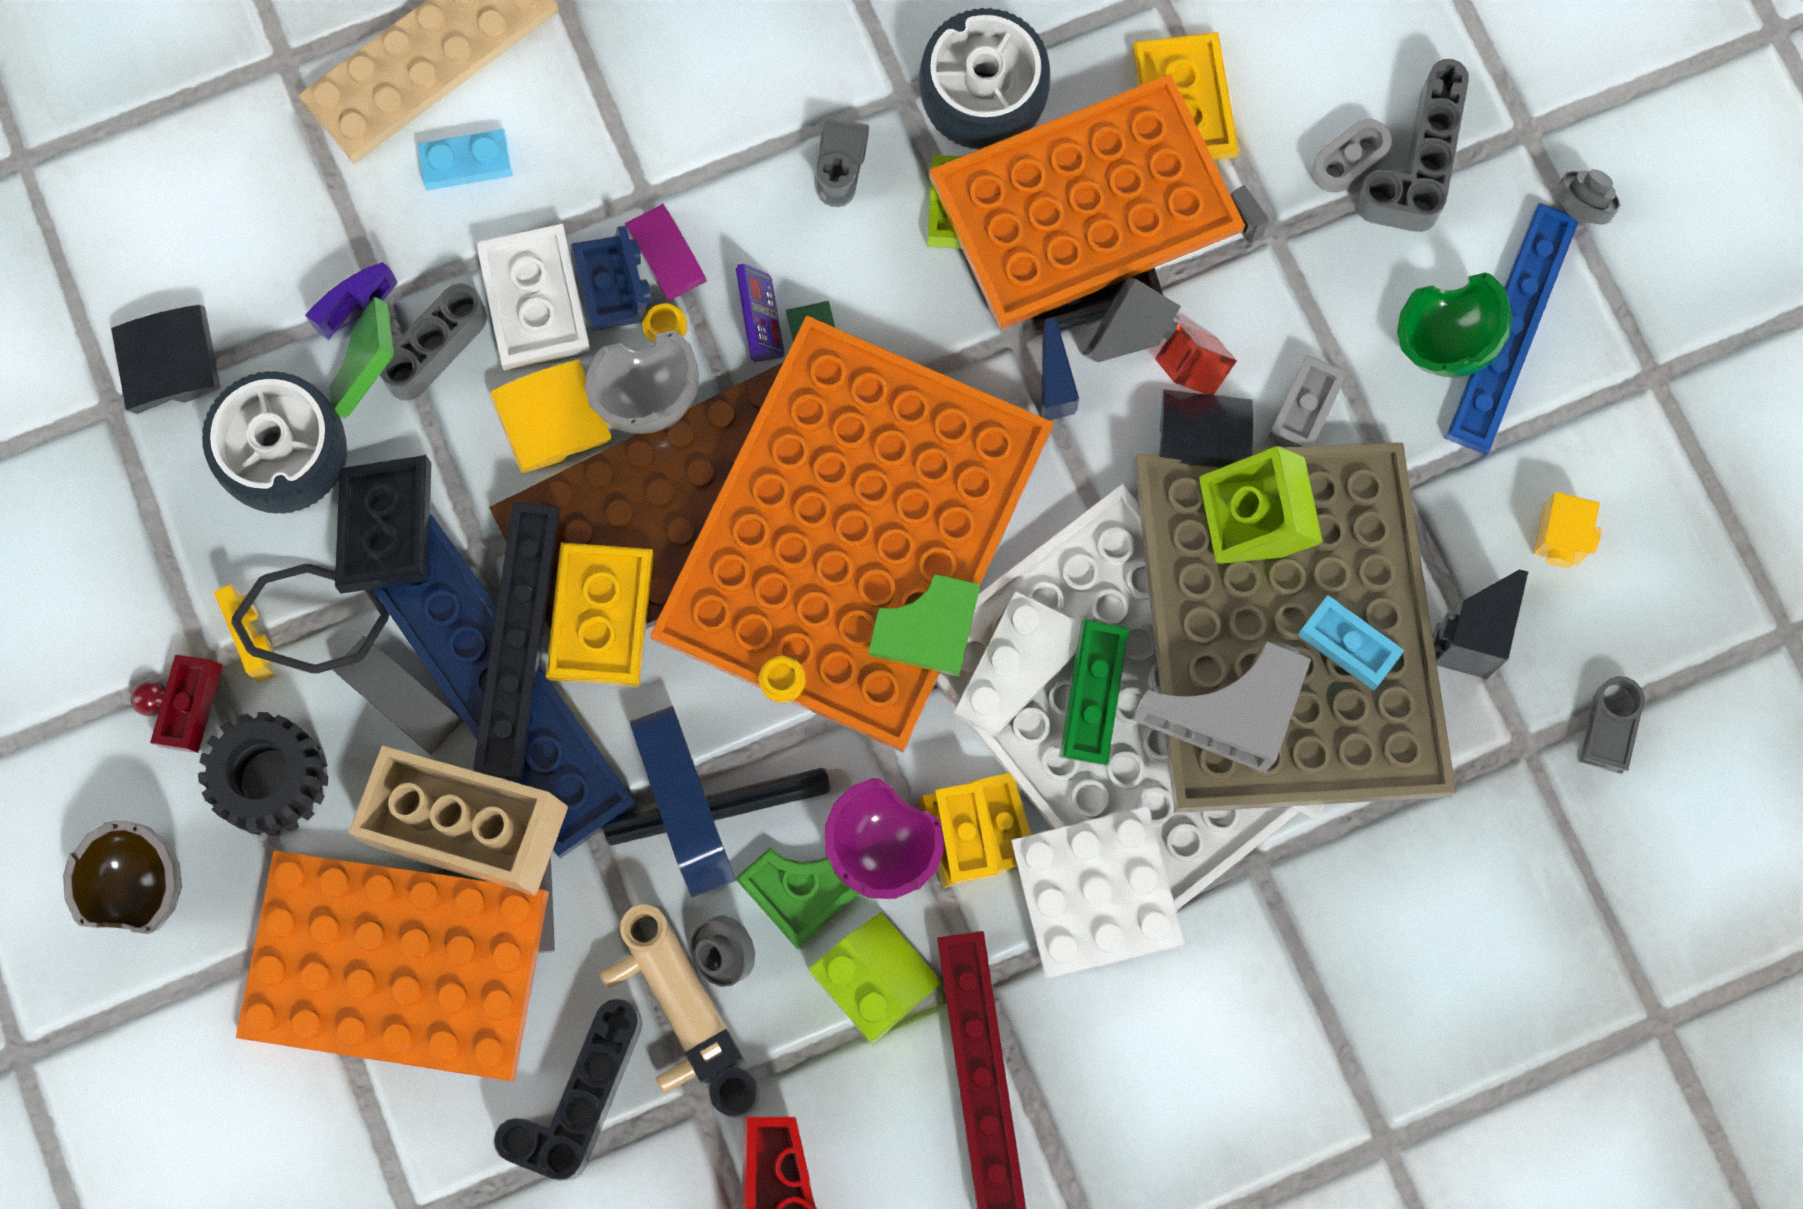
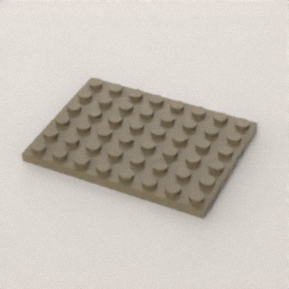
M1403 442L1285 447L1284 449L1305 457L1323 543L1283 558L1224 564L1215 561L1199 476L1220 468L1178 463L1182 460L1160 457V453L1137 454L1134 459L1160 693L1188 697L1219 691L1239 680L1250 670L1256 655L1266 642L1291 645L1300 652V655L1311 659L1277 760L1266 773L1165 734L1174 813L1453 796L1456 793ZM1271 448L1253 449L1252 456ZM1327 595L1405 650L1374 691L1298 636L1301 629Z

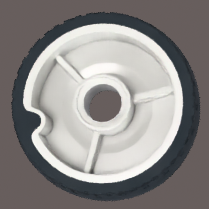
M975 8L950 17L948 21L943 22V25L934 31L922 56L919 85L924 109L931 123L943 136H946L950 141H954L955 144H960L970 149L976 148L980 150L1032 129L1045 108L1050 89V63L1044 42L1040 39L1039 34L1035 32V29L1030 27L1029 23L1024 22L1022 18H1018L1015 14L1001 11V9ZM989 73L993 76L989 78H982L977 74Z
M257 372L234 381L232 385H228L219 394L218 398H215L203 423L202 447L212 474L220 485L235 499L265 513H293L316 504L318 500H322L330 492L332 487L334 488L336 481L339 480L340 470L346 463V435L342 421L333 405L315 386L300 377L287 374L286 372ZM281 433L280 439L276 444L264 446L270 436Z

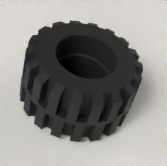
M257 712V718H253L246 713L237 716L239 724L235 726L227 721L220 727L224 734L219 739L213 735L210 737L207 744L213 748L210 754L202 753L199 763L206 767V771L198 773V781L206 787V790L201 793L205 801L213 806L211 810L233 826L254 835L260 836L261 833H266L269 836L281 835L280 829L285 828L291 832L299 828L297 820L302 817L308 821L315 814L310 808L314 802L322 804L325 795L319 792L320 787L328 786L329 776L323 772V768L328 765L325 756L319 752L321 747L297 724L278 714L276 717H273L268 712ZM270 750L281 751L286 760V775L280 787L267 797L261 799L247 798L242 787V777L247 764L262 752Z

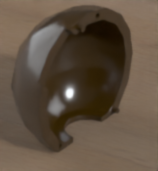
M125 820L106 822L88 833L75 851L69 853L63 874L64 899L74 921L79 926L123 928L135 933L150 934L159 930L176 909L182 890L180 862L168 841L150 827Z

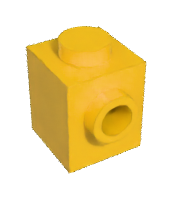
M1555 491L1544 503L1533 554L1546 557L1547 563L1558 567H1572L1573 564L1579 565L1590 553L1594 554L1601 538V527L1595 526L1600 502Z

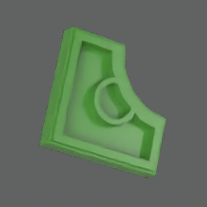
M376 297L372 298L351 327L350 342L346 356L339 372L330 385L331 404L337 414L344 418L350 416L394 356L388 303Z
M935 574L928 590L914 603L897 609L879 608L868 656L960 676L980 584Z
M771 847L735 878L797 950L860 895L836 877L827 857L817 861L802 863L782 857Z

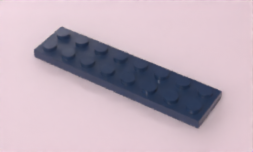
M430 512L429 581L372 590L477 740L497 606ZM538 666L522 781L504 780L550 792L568 806L553 848L556 855L561 859L601 831L606 823L622 816L637 804L554 686L546 678L542 669Z

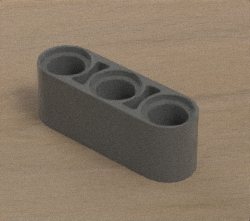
M467 284L451 285L393 344L394 356L381 372L380 377L394 397L407 401L416 399L482 331L487 321V313L476 290ZM463 304L473 305V309L469 314L465 316L454 315L455 310ZM430 337H443V341L436 348H424L425 342ZM400 369H413L412 374L406 380H393L394 375Z
M363 635L345 656L357 653L366 637ZM375 644L372 645L366 657L360 662L332 669L430 755L436 751L462 722L454 712Z

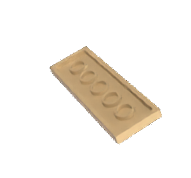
M426 0L298 96L309 112L352 163L355 164L559 11L555 0Z

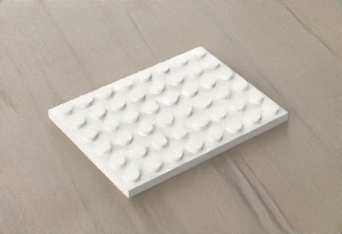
M1123 483L978 594L960 676L940 673L936 682L938 688L955 709L1015 591L1080 623L1082 620L1087 619L1130 628L1108 765L1103 766L1059 758L1075 656L996 736L967 723L1005 771L1013 777L1017 786L1052 829L1149 806L1177 911L1299 813L1298 810L1290 806L1174 813L1165 733L1133 721L1138 704L1147 690L1160 693L1139 502Z

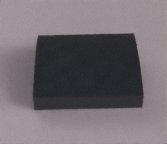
M199 304L158 312L111 328L126 411L139 414L171 400L186 403L221 389L205 306Z
M1163 389L1159 431L1161 432L1160 457L1182 460L1178 462L1182 464L1222 468L1252 456V399Z

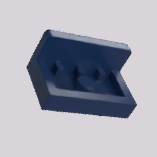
M618 226L614 237L572 243L570 252L590 331L642 323L646 306L651 305V292L647 279L640 280L637 265H641L640 249L637 240L629 238L627 226Z

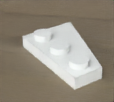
M1015 591L954 711V716L996 736L1076 655L1081 623Z

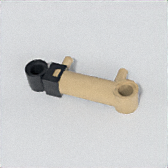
M640 904L630 908L621 920L620 933L631 955L601 971L600 978L605 987L610 989L641 971L684 1049L687 1059L657 1076V1084L663 1093H668L697 1076L702 1084L712 1081L709 1096L712 1105L718 1112L735 1118L748 1115L755 1109L759 1101L760 1090L757 1081L750 1073L737 1068L745 1059L732 1035L727 1030L669 921L658 908L652 905ZM645 918L656 920L658 924L656 936L648 942L637 941L634 936L636 924ZM739 1079L747 1086V1097L741 1105L735 1107L728 1106L723 1101L722 1089L728 1081Z

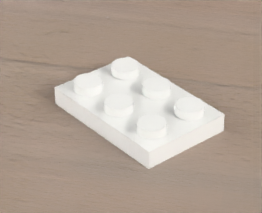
M563 224L476 242L500 361L504 371L591 352Z

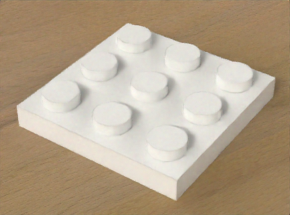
M1149 806L1011 840L1046 979L1185 945Z

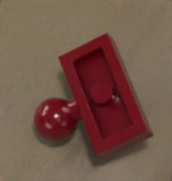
M175 655L166 688L155 680H144L133 688L130 701L134 710L143 716L158 715L150 741L151 744L161 748L199 753L223 664L211 659Z

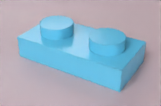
M504 129L418 143L423 183L426 190L513 176L507 135Z
M1327 595L1298 634L1299 637L1373 691L1405 651L1329 595Z

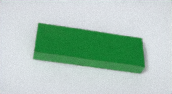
M1087 619L1081 621L1059 758L1103 766L1108 765L1129 627Z

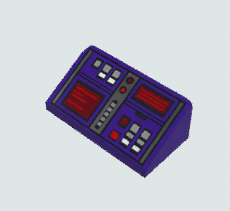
M738 264L735 270L750 358L754 363L783 358L785 351L772 278L761 270L746 264Z

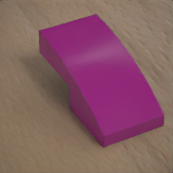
M664 204L624 223L627 226L631 239L637 240L640 253L667 301L707 282L700 265Z

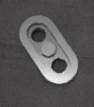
M1364 119L1355 123L1317 155L1312 169L1313 178L1317 185L1328 192H1342L1352 186L1380 164L1387 156L1392 144L1389 129L1383 123L1374 119ZM1368 142L1373 146L1374 150L1366 151L1361 148L1360 143ZM1337 168L1341 172V176H1331L1327 169Z

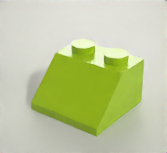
M1276 446L1199 476L1215 561L1217 563L1224 564L1283 558L1323 543L1305 457Z
M879 912L843 938L808 969L810 975L872 1046L943 983L882 912Z

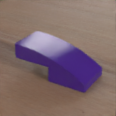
M383 262L353 274L326 293L305 316L314 330L329 340L356 307L364 311L373 297L384 301L398 282L389 266Z

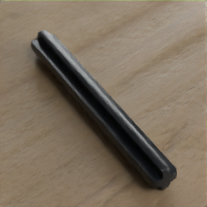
M817 768L706 795V799L715 821L826 794L830 791V782L825 768ZM658 807L616 817L603 826L605 839L612 846L666 833Z

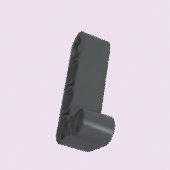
M1443 59L1432 66L1420 94L1406 173L1379 169L1371 172L1366 177L1356 199V210L1364 220L1413 232H1424L1435 225L1447 201L1469 82V73L1461 62L1454 59ZM1443 84L1446 85V92H1448L1446 99L1440 98ZM1429 121L1440 122L1446 130L1433 128ZM1429 160L1434 162L1439 170H1429L1423 166L1421 161ZM1379 191L1387 197L1388 201H1377L1371 196L1370 192ZM1413 201H1425L1432 210L1423 211L1415 206Z

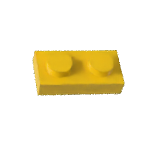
M231 584L214 591L246 673L258 683L275 676L270 661L254 657L246 651L231 623L232 616L247 594L242 595ZM253 602L241 622L255 647L274 652L265 634L259 636L253 621L259 619V614Z
M982 781L936 789L952 884L998 876Z

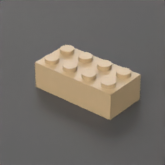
M382 745L348 834L371 848L536 896L568 806L547 791Z

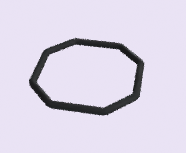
M303 564L262 575L255 582L232 616L231 623L250 655L308 673H321L360 662L366 657L389 619V613L373 590H365L380 616L357 653L319 664H311L255 647L241 620L266 583L304 573L314 574L335 581V571L312 564Z

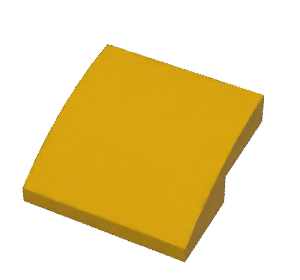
M579 359L540 370L491 391L490 398L521 474L561 464L567 455L605 446L610 442L612 437L606 422L590 407L585 392L586 374Z
M1009 773L970 781L969 783L982 781L998 873L1017 869L1018 865L1011 840L1029 836L1031 832L1016 781ZM936 792L922 795L917 799L920 810H926L940 820ZM944 842V852L937 867L942 889L971 882L966 881L952 884Z

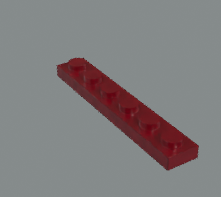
M984 931L937 937L977 1209H1026Z

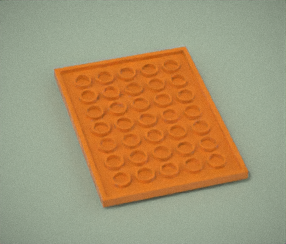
M806 315L650 634L651 640L760 688L759 672L769 659L776 656L791 657L801 664L806 677L804 690L791 703L904 753L941 672L868 656L879 608L897 609L914 603L928 590L935 574L980 584L981 586L1051 434L1054 422Z

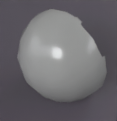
M669 331L656 334L655 342L644 349H629L618 343L603 346L598 351L587 371L585 392L590 407L611 427L628 433L644 434L658 432L674 425L690 408L697 394L699 371L692 346L678 332Z

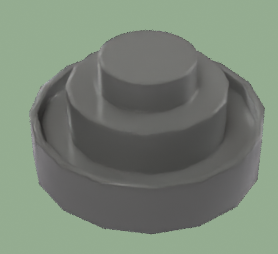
M1600 170L1566 172L1555 188L1556 196L1565 212L1573 219L1582 223L1608 224L1621 207L1620 200L1612 186V179Z
M725 915L714 916L695 928L691 936L690 951L696 968L706 980L714 985L727 987L742 981L750 975L755 965V949L749 933L736 919Z

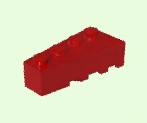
M796 1117L743 1118L741 1209H817Z

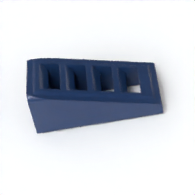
M1055 318L1045 320L1042 336L1041 415L1047 420H1054L1076 414L1079 395L1058 322Z

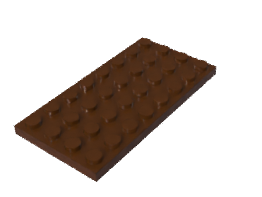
M783 362L689 408L683 417L669 428L658 432L636 434L489 507L506 542L513 502L558 506L561 511L545 618L550 630L561 543L652 549L654 556L646 629L656 624Z

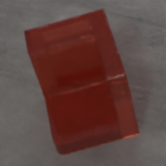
M1181 323L1178 324L1172 336L1165 342L1155 357L1157 363L1174 383L1209 395L1216 393L1237 362L1218 338Z

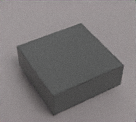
M1244 184L1231 193V197L1245 224L1241 233L1247 242L1253 243L1264 236L1270 219Z

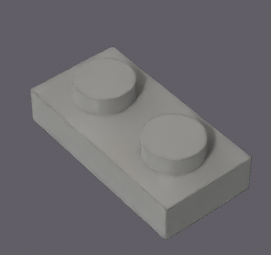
M1306 355L1268 437L1289 447L1314 446L1347 376V372Z

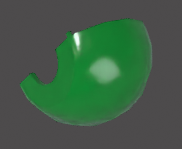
M1484 272L1468 276L1469 282L1464 287L1456 290H1442L1431 285L1417 288L1411 293L1400 312L1397 336L1402 352L1422 371L1442 377H1463L1484 369L1497 358L1510 337L1513 316L1505 287L1492 274Z

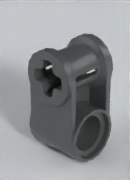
M825 118L816 166V177L818 179L817 194L824 204L831 207H842L853 199L856 193L861 164H863L869 136L868 124ZM834 178H839L838 182H833Z

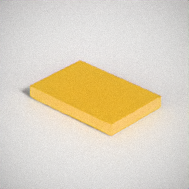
M1219 32L1133 42L1132 53L1138 86L1171 74L1212 159L1237 158L1239 149Z
M561 543L546 678L548 680L640 687L654 556L652 549Z

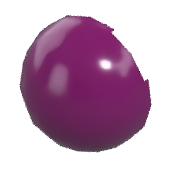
M871 778L851 786L833 804L825 824V855L834 874L847 887L870 899H896L919 890L935 874L944 852V835L941 821L926 810L916 809L904 802L896 795L894 788L879 778Z

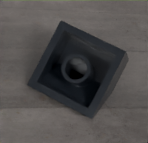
M1521 569L1515 571L1463 600L1452 613H1446L1443 623L1436 624L1432 635L1434 649L1436 650L1437 666L1488 679L1508 661L1528 571Z

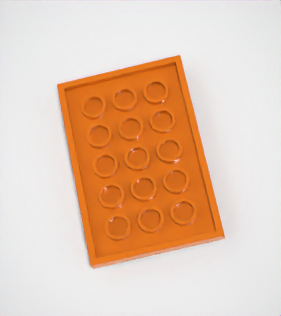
M1171 74L929 169V178L1000 330L1116 284L1127 277H1133L1243 232L1245 227Z
M273 851L236 1038L515 1082L549 892L538 889L537 895L534 896L487 881Z

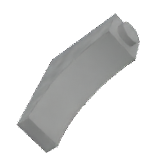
M1266 642L1256 655L1250 670L1239 680L1219 691L1199 696L1182 697L1147 690L1138 704L1133 721L1266 773L1277 760L1311 659L1300 655V652L1291 645Z

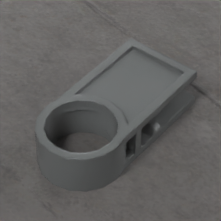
M1617 676L1607 680L1597 688L1593 696V705L1579 762L1623 774L1624 770H1629L1641 713L1645 705V695L1636 681L1628 677ZM1609 686H1621L1632 695L1634 708L1630 715L1625 717L1617 716L1607 709L1604 702V692Z

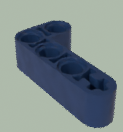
M674 706L629 721L674 856L691 897L735 882L734 873L715 825Z

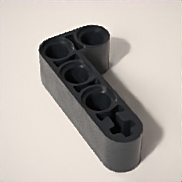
M621 999L608 1000L600 1006L550 1127L548 1128L533 1121L520 1118L506 1120L500 1124L494 1136L495 1150L500 1157L508 1162L555 1180L568 1181L577 1178L583 1173L642 1030V1017L636 1007ZM622 1010H625L624 1017L630 1021V1026L627 1030L619 1028L613 1040L614 1043L622 1045L620 1052L618 1053L606 1045L597 1044L600 1036L610 1041L614 1027L608 1023V1019L611 1015L619 1016ZM607 1054L612 1060V1072L604 1080L596 1081L589 1073V1064L595 1056ZM587 1099L593 1105L594 1115L588 1124L578 1127L571 1120V1108L578 1100ZM524 1127L530 1134V1146L522 1154L516 1155L508 1146V1137L515 1128ZM567 1144L575 1153V1162L571 1169L561 1173L552 1164V1154L557 1147Z

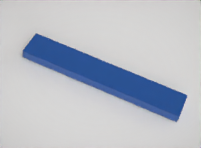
M1538 203L1535 207L1504 286L1513 316L1510 337L1493 363L1469 375L1444 439L1484 455L1489 453L1579 221L1573 219L1567 213L1542 203Z

